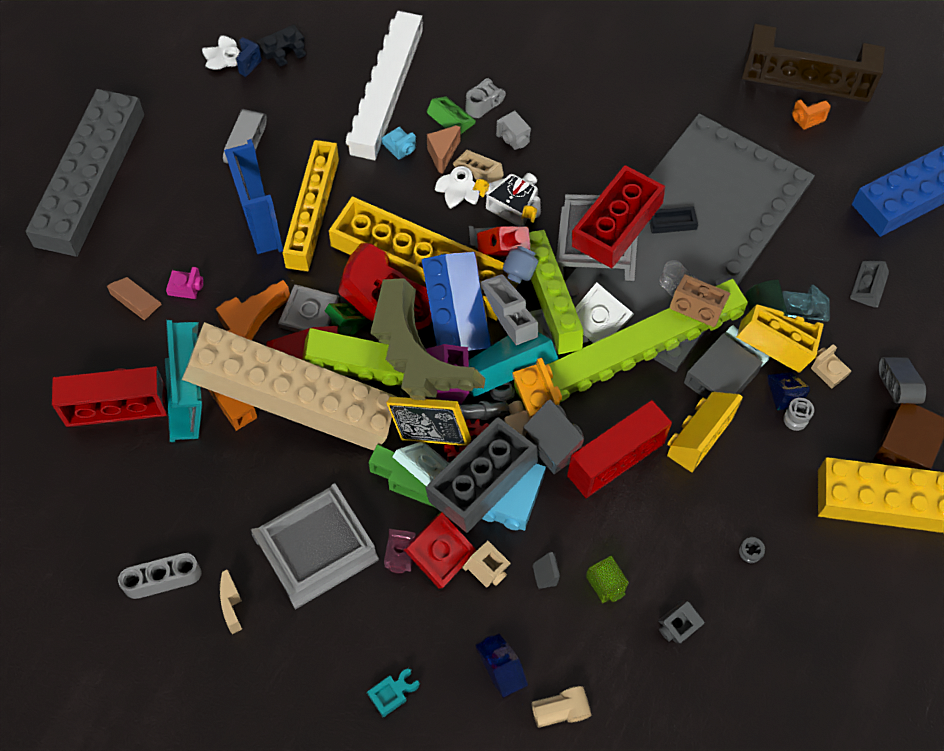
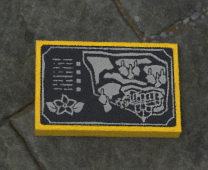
M389 397L386 402L401 440L468 446L472 440L458 401L414 400L412 398Z

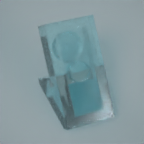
M811 285L808 293L783 291L781 295V311L787 317L799 316L804 319L829 321L830 301L815 285Z

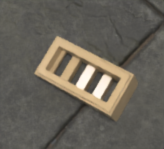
M466 150L453 162L454 167L464 166L470 169L474 180L483 179L488 183H492L503 178L501 163Z

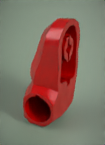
M361 243L350 255L340 279L339 294L354 305L363 316L373 321L383 279L405 278L416 289L414 317L417 332L424 330L432 322L427 288L408 279L394 268L389 267V257L383 250L371 243Z

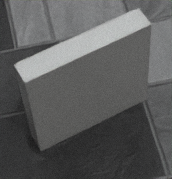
M295 284L279 320V328L299 332L311 327L330 326L331 318L324 310L329 303H339L340 296Z

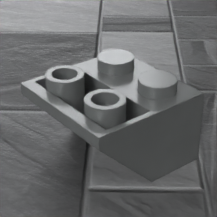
M551 399L527 422L522 432L525 438L537 446V455L553 474H556L570 463L571 455L581 449L584 441L581 429L576 424L572 425L566 418L563 408L558 404L555 405Z

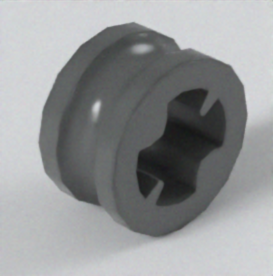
M755 537L745 539L739 548L741 558L748 563L758 562L765 553L763 542ZM754 545L757 548L755 552H758V554L754 553L751 556L747 553L749 549L746 546L751 547Z

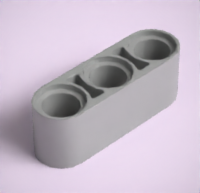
M243 109L224 150L248 144L247 140L252 139L254 149L256 150L266 126V114ZM224 151V153H223V161H224V163H228L227 158H226V155H225V151Z
M182 553L128 567L120 573L118 583L129 598L138 599L194 584L200 579L201 568L193 555ZM193 565L189 572L181 573L185 566ZM166 572L163 579L155 580L158 573ZM139 579L136 586L128 587L132 580Z

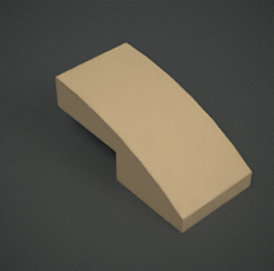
M225 570L221 576L220 599L224 618L231 633L234 634L242 630L232 606L242 600L228 570Z

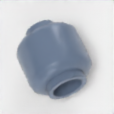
M518 246L517 249H511L503 265L504 272L508 273L507 279L518 284L522 280H531L538 265V259L534 257L536 253L521 246Z

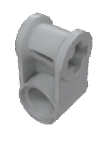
M486 78L475 88L467 92L465 111L472 118H480L489 110L498 106L505 98L506 92L503 89H498L493 85L492 80Z

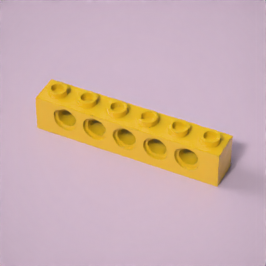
M314 140L283 249L284 262L288 269L309 272L339 161L337 143Z

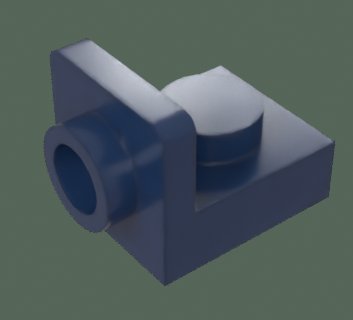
M242 37L239 40L242 51L236 57L239 73L246 77L262 59L259 45Z

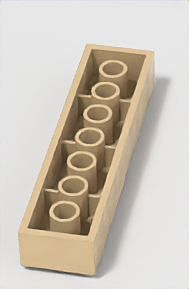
M205 322L197 337L182 378L184 381L373 451L377 444L381 446L387 439L392 416L386 402L389 397H397Z

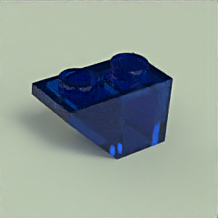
M500 634L489 636L483 642L475 645L493 684L503 697L528 686L519 657Z

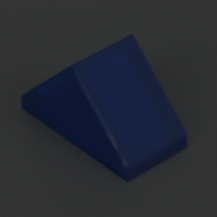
M792 372L768 375L769 386L777 410L788 409L793 399H806L810 392L809 386Z

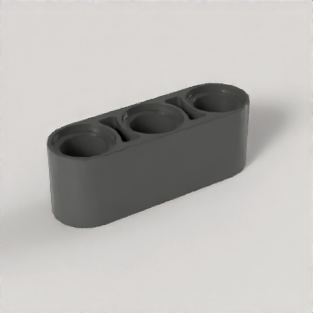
M882 357L879 362V375L894 402L923 404L926 398V386L909 358Z

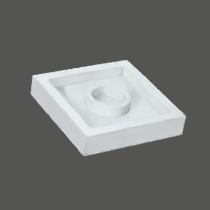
M597 282L575 307L583 327V335L592 343L619 332L634 315Z

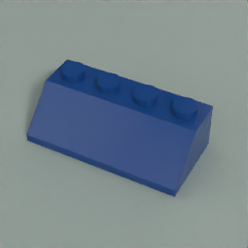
M475 252L443 254L421 259L436 346L446 344L468 347V352L483 350L492 346Z

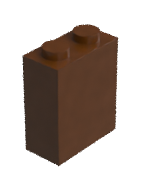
M900 403L893 413L874 457L890 466L931 470L944 439V417L916 404Z

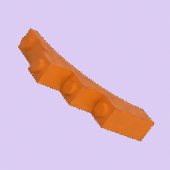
M284 280L277 284L270 285L265 291L249 297L243 303L237 297L227 300L216 308L219 321L226 331L252 340L263 322L276 309L288 301L290 296L289 288ZM209 390L236 431L258 418L254 406Z

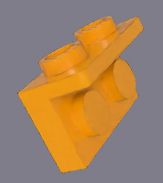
M542 358L537 359L536 365L513 372L512 377L529 419L548 400L551 399L555 405H559L560 401H562L560 389L558 386L554 387L551 381L553 378L552 370L549 364H544Z

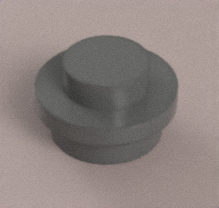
M508 382L491 389L490 396L497 402H508L515 396V389Z

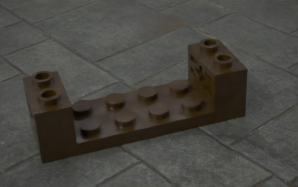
M754 25L745 55L742 79L870 102L883 74L884 46L863 43L856 61L774 47L776 27Z

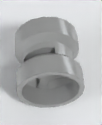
M793 399L783 416L785 425L789 429L796 431L804 429L814 414V406L808 399Z

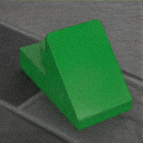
M329 303L324 310L331 318L330 326H337L340 335L352 336L371 322L351 303Z

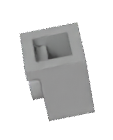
M516 111L497 120L496 135L498 137L502 136L504 141L515 150L523 148L529 143L531 128Z

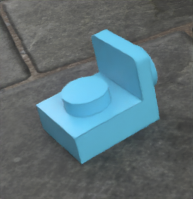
M398 127L382 137V144L394 156L401 159L416 149V137L412 132L407 135Z

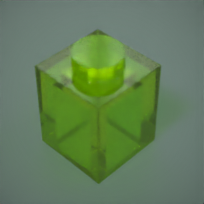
M612 556L591 566L586 575L602 603L608 600L615 602L625 595L629 582Z

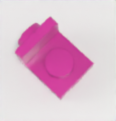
M192 267L191 273L172 270L166 289L167 294L196 299L198 290L201 291L203 287V277L200 276L198 267Z

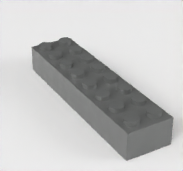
M100 89L96 90L25 231L33 247L78 257L144 117L138 97Z

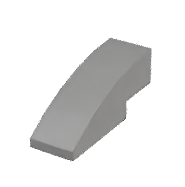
M501 274L481 281L482 289L495 315L515 345L537 338L538 322L526 309V300L505 276Z

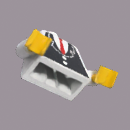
M530 173L525 174L522 179L514 174H510L505 179L488 183L483 179H477L472 190L480 191L479 195L481 197L487 195V210L518 227H524L528 219H531V222L534 223L535 218L541 214V200L537 196L538 188L534 186L537 179Z

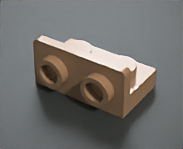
M685 274L674 293L670 309L715 327L731 293Z

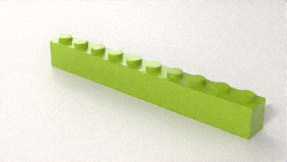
M730 279L715 286L731 293L715 327L668 308L586 346L582 350L573 352L550 363L549 366L553 374L551 381L554 387L558 386L560 389L562 401H564L573 392L578 390L579 392L585 391L593 383L599 380L606 381L620 370H630L639 361H649L656 357L659 352L665 349L670 351L686 339L689 341L696 339L705 330H715L729 319L736 320L744 314L748 301L734 279ZM514 382L515 391H516L518 397L520 398V400L522 401L521 396H520V394H519V392H518V389H517V387H516V384H515V382Z

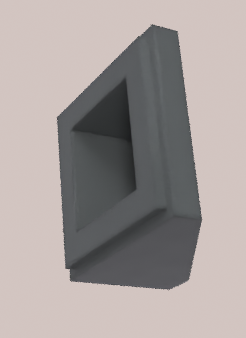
M550 552L533 564L537 587L540 589L557 586L560 575L555 554Z

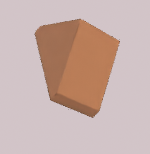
M459 126L427 134V149L438 172L442 174L460 143Z

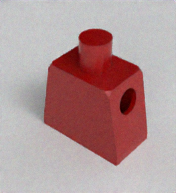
M495 227L477 233L478 252L490 257H507L509 251L517 249L518 246L530 250L529 228ZM492 240H497L495 246L492 245Z

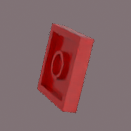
M443 512L438 513L404 549L439 589L443 588L477 551Z

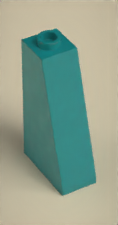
M538 332L537 338L515 345L508 335L469 360V367L475 368L486 379L484 388H473L472 391H469V394L475 397L514 380L512 377L513 372L536 365L539 358L543 359L545 365L558 360L552 339Z

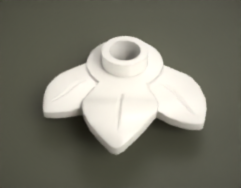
M220 36L219 47L202 49L205 58L208 60L206 67L210 69L236 66V57L241 52L237 48L236 42L226 36Z
M456 167L452 170L451 174L442 176L436 183L435 191L445 193V200L449 208L455 207L463 199L474 205L479 199V191L472 190L475 182L472 181V172L467 167ZM459 174H464L465 178L461 180L458 179L457 176Z

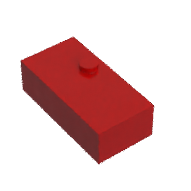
M624 165L572 230V247L612 269L663 204L665 185Z
M157 366L136 369L118 368L108 372L53 377L52 406L66 427L167 416V391Z
M651 400L572 454L567 476L584 497L588 498L664 445L672 422Z

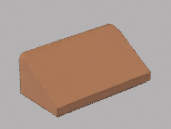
M128 277L107 286L113 297L143 320L161 305V302Z

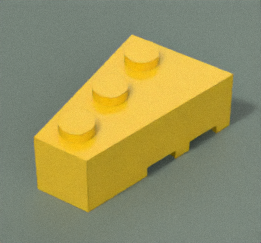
M756 304L741 320L736 337L800 373L817 355L824 324L817 322L815 325L804 322L803 317L790 318L784 316L782 311Z

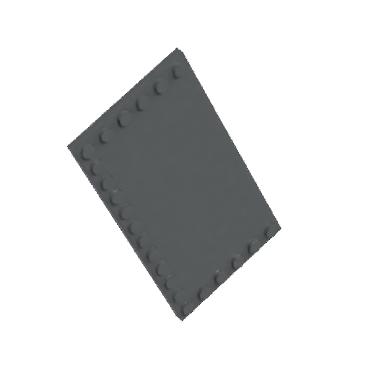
M699 113L649 176V178L665 185L664 201L659 209L694 206L698 221L697 230L652 234L650 223L648 222L638 235L635 281H625V269L577 267L565 282L574 307L579 304L597 282L634 313L621 329L623 330L670 308L674 293L685 274L712 286H718L730 279H734L738 286L812 183L815 175ZM705 331L701 332V335L694 340L689 341L686 339L680 342L676 348L670 351L665 349L659 352L653 359L677 372Z

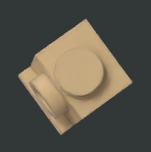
M487 541L468 559L462 568L465 571L469 570L487 588L491 583L497 586L507 576L504 570L510 565V562Z

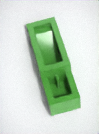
M377 444L369 460L370 472L387 478L389 490L433 506L428 500L426 486L393 458V451Z

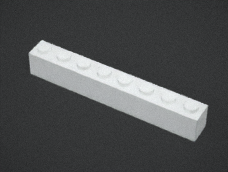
M397 11L395 19H391L389 35H385L384 48L378 53V64L373 66L372 80L367 82L365 98L360 100L359 114L354 116L352 132L347 134L346 145H349L350 155L376 160L382 143V137H384L423 31L422 16Z

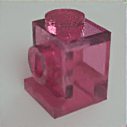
M389 529L384 558L385 568H389L390 571L395 573L411 572L413 563L411 557L405 551L396 553L395 549L404 550L416 537V533Z

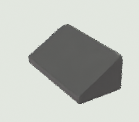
M862 261L850 296L852 300L878 308L889 275L886 261Z

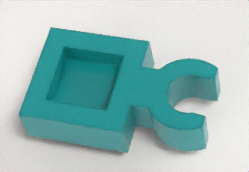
M410 669L403 670L399 675V680L396 682L389 676L367 691L368 696L382 717L406 702L403 693L414 692L418 689V680L413 684L405 683V678L411 675Z

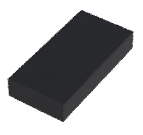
M694 206L658 209L649 221L652 234L697 230L698 228Z

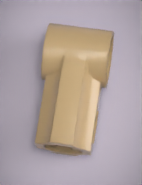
M584 687L570 688L561 692L558 696L532 702L533 714L538 728L566 720L567 722H576L592 715Z

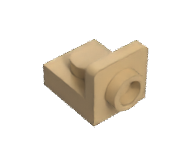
M834 344L827 350L825 348L820 349L811 367L831 388L839 384L851 372L834 355L837 349Z

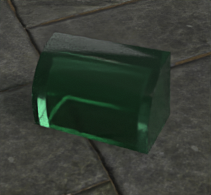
M779 279L759 283L747 291L746 298L749 311L758 304L782 311L784 316L788 317Z

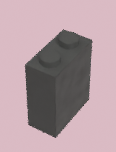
M723 333L687 372L684 384L706 399L712 392L740 394L758 374L763 362L754 353L748 352L741 347L735 339L729 338Z

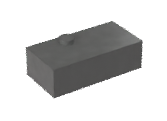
M497 417L425 487L429 502L468 533L538 462L537 446Z

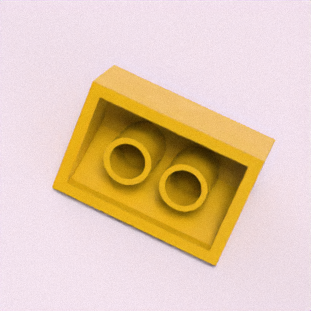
M712 392L707 399L703 397L695 408L697 410L694 416L689 415L683 422L681 427L684 429L680 434L674 433L667 445L670 446L667 456L692 473L733 420L743 397L739 394Z

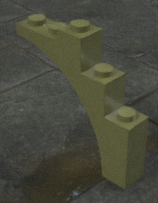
M405 278L383 279L371 334L380 343L389 345L386 361L396 371L404 373L401 388L410 395V398L414 400L436 398L437 390L449 391L450 388H459L464 391H472L473 388H484L486 378L475 368L455 366L439 361L426 351L419 339L415 325L414 302L416 289Z

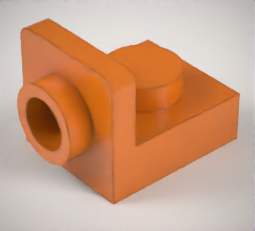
M800 99L795 103L792 116L804 130L824 122L831 106L825 100L807 107Z

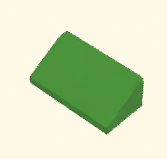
M447 97L432 99L427 110L428 115L444 128L459 126L460 135L476 122Z

